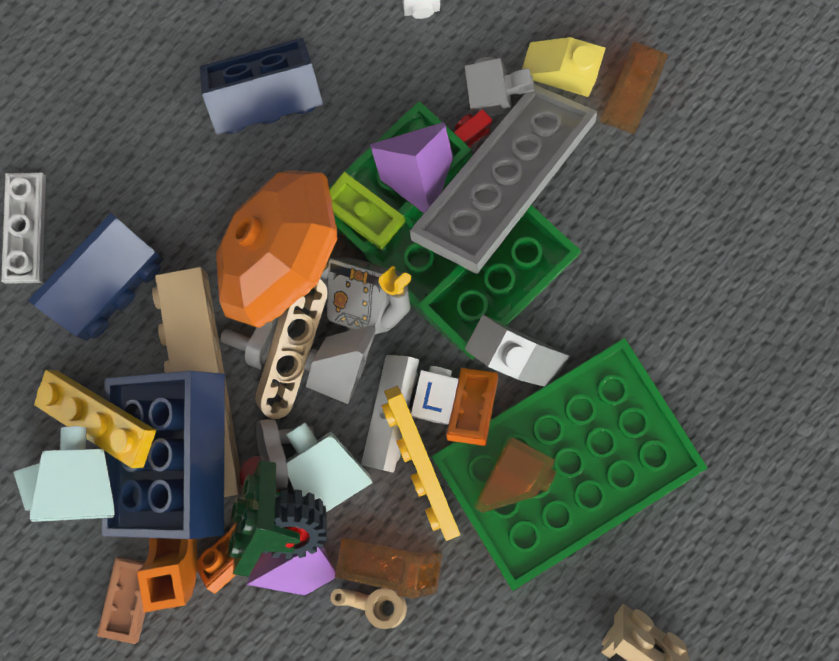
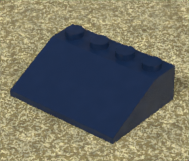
M181 371L105 378L104 399L154 428L156 433L144 468H131L104 451L114 503V517L102 518V536L195 539L224 535L225 374Z

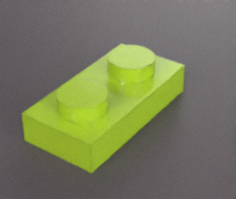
M345 172L329 190L334 215L380 250L385 247L405 222L402 214Z

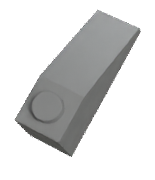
M482 315L464 349L492 369L515 379L543 387L557 380L569 358V355L485 315Z

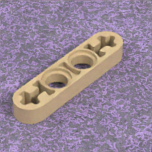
M319 280L318 284L313 287L315 289L313 296L308 295L306 299L302 296L279 317L255 397L257 407L268 418L280 419L285 417L293 407L304 367L327 299V288L322 280ZM298 306L303 309L304 306L310 313L307 315L300 310H294V308ZM295 319H303L306 325L303 334L296 338L289 337L287 332L289 324ZM285 355L293 356V368L287 373H278L276 369L278 360ZM273 379L282 382L279 383V387L272 381ZM277 393L282 400L281 402H274L271 408L267 399L274 398Z

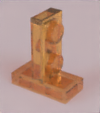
M342 538L335 578L398 591L397 596L414 599L437 593L443 554L415 552Z

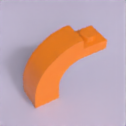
M149 538V552L146 563L137 571L144 613L184 606L190 600L194 591L197 574V538Z

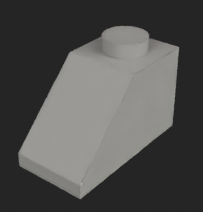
M365 326L326 337L319 351L312 349L304 367V370L309 371L306 387L348 404L361 379L376 328Z

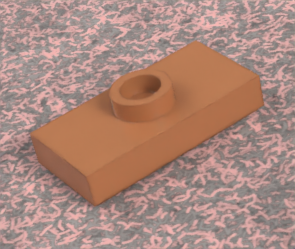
M121 556L115 557L97 633L98 637L132 644L139 642L145 613L137 571L146 561Z

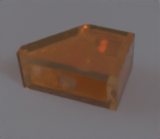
M633 41L623 61L600 122L635 134L657 86L668 54Z
M513 437L509 438L474 508L483 513L535 497L540 490L546 492L556 474V471L551 469L555 460Z

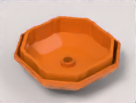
M297 170L278 172L234 212L216 251L219 302L225 317L261 328L267 322H271L282 315L287 308L302 296L308 294L318 284L337 241V226L335 224L332 198L326 175L321 172Z

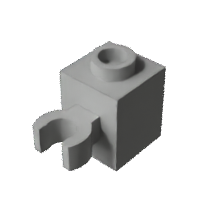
M483 57L477 59L474 64L465 66L470 109L474 115L482 109L489 117L509 113L512 110L511 94H525L535 91L530 69L518 70L507 75V70L501 58Z

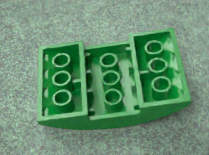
M419 101L376 142L443 122ZM447 126L446 130L453 160L442 192L472 157V149ZM371 147L345 173L402 214L405 222L385 247L380 250L334 215L337 231L367 262L386 268L394 266L396 271L410 274L411 281L407 286L410 305L471 360L475 357L464 349L482 315L508 326L581 253V250L536 208L530 205L478 274L411 240L410 230L424 213L380 180ZM340 176L329 186V190L340 178Z

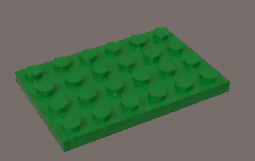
M625 338L491 419L486 446L454 442L431 456L512 591L708 469Z

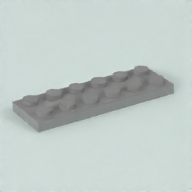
M534 84L535 91L525 93L412 227L410 230L411 240L478 274L594 125L597 111Z

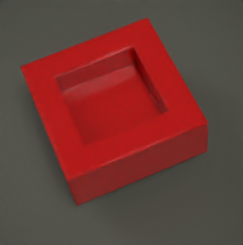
M483 109L474 116L471 113L467 114L456 124L454 134L468 147H471L490 131L492 119Z

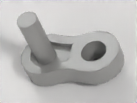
M279 317L271 322H267L261 328L257 327L251 337L225 329L221 334V342L245 351L246 363L263 370ZM295 320L289 324L288 330L293 327Z
M275 419L259 420L256 424V442L260 459L276 463V490L286 489L288 485V469L281 445L291 444L286 434L294 428L278 430ZM309 426L310 430L312 431V433H313V435H314L313 427H312V426Z

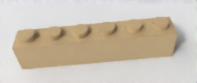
M201 267L155 275L157 287L152 288L155 307L161 309L163 323L158 325V333L161 344L167 346L169 360L164 362L165 373L200 371L225 374L208 273ZM225 379L224 497L242 494L243 486L240 482L241 469Z

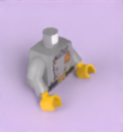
M352 257L330 258L327 261L320 280L324 282L327 288V299L325 302L327 317L331 322L346 326V332L365 326L376 328L375 334L387 332L395 327L410 311L411 305L407 287L411 281L410 274L396 271L394 266L386 268Z

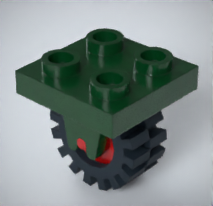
M260 460L254 474L247 475L243 485L242 498L235 499L231 510V522L236 523V531L232 533L230 538L228 556L234 557V575L249 577L262 553L272 552V557L279 558L280 554H285V559H292V554H297L299 558L306 557V551L311 554L316 553L317 547L322 548L327 539V514L323 501L320 498L315 500V495L309 492L306 496H302V490H295L294 494H288V489L277 492L276 463Z

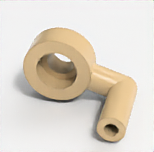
M381 588L375 590L370 595L354 590L335 589L330 596L331 602L334 605L351 606L365 610L368 621L380 629H391L398 626L404 620L407 612L404 597L394 589ZM386 601L392 602L394 606V611L390 616H386L382 611V606Z

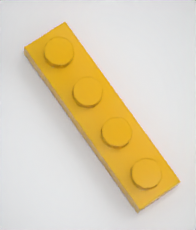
M45 370L34 403L36 407L67 427H86L87 440L104 449V451L131 468H144L156 433L154 428L63 373L55 370Z
M399 386L387 389L384 393L388 403L381 405L390 427L398 424L403 438L396 440L404 462L412 460L417 473L410 476L418 496L421 497L427 494L431 507L424 510L433 531L441 528L445 540L448 541L459 536L460 532Z

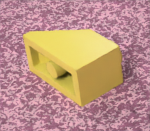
M571 37L530 42L522 69H530L533 81L588 97L596 82L606 48Z

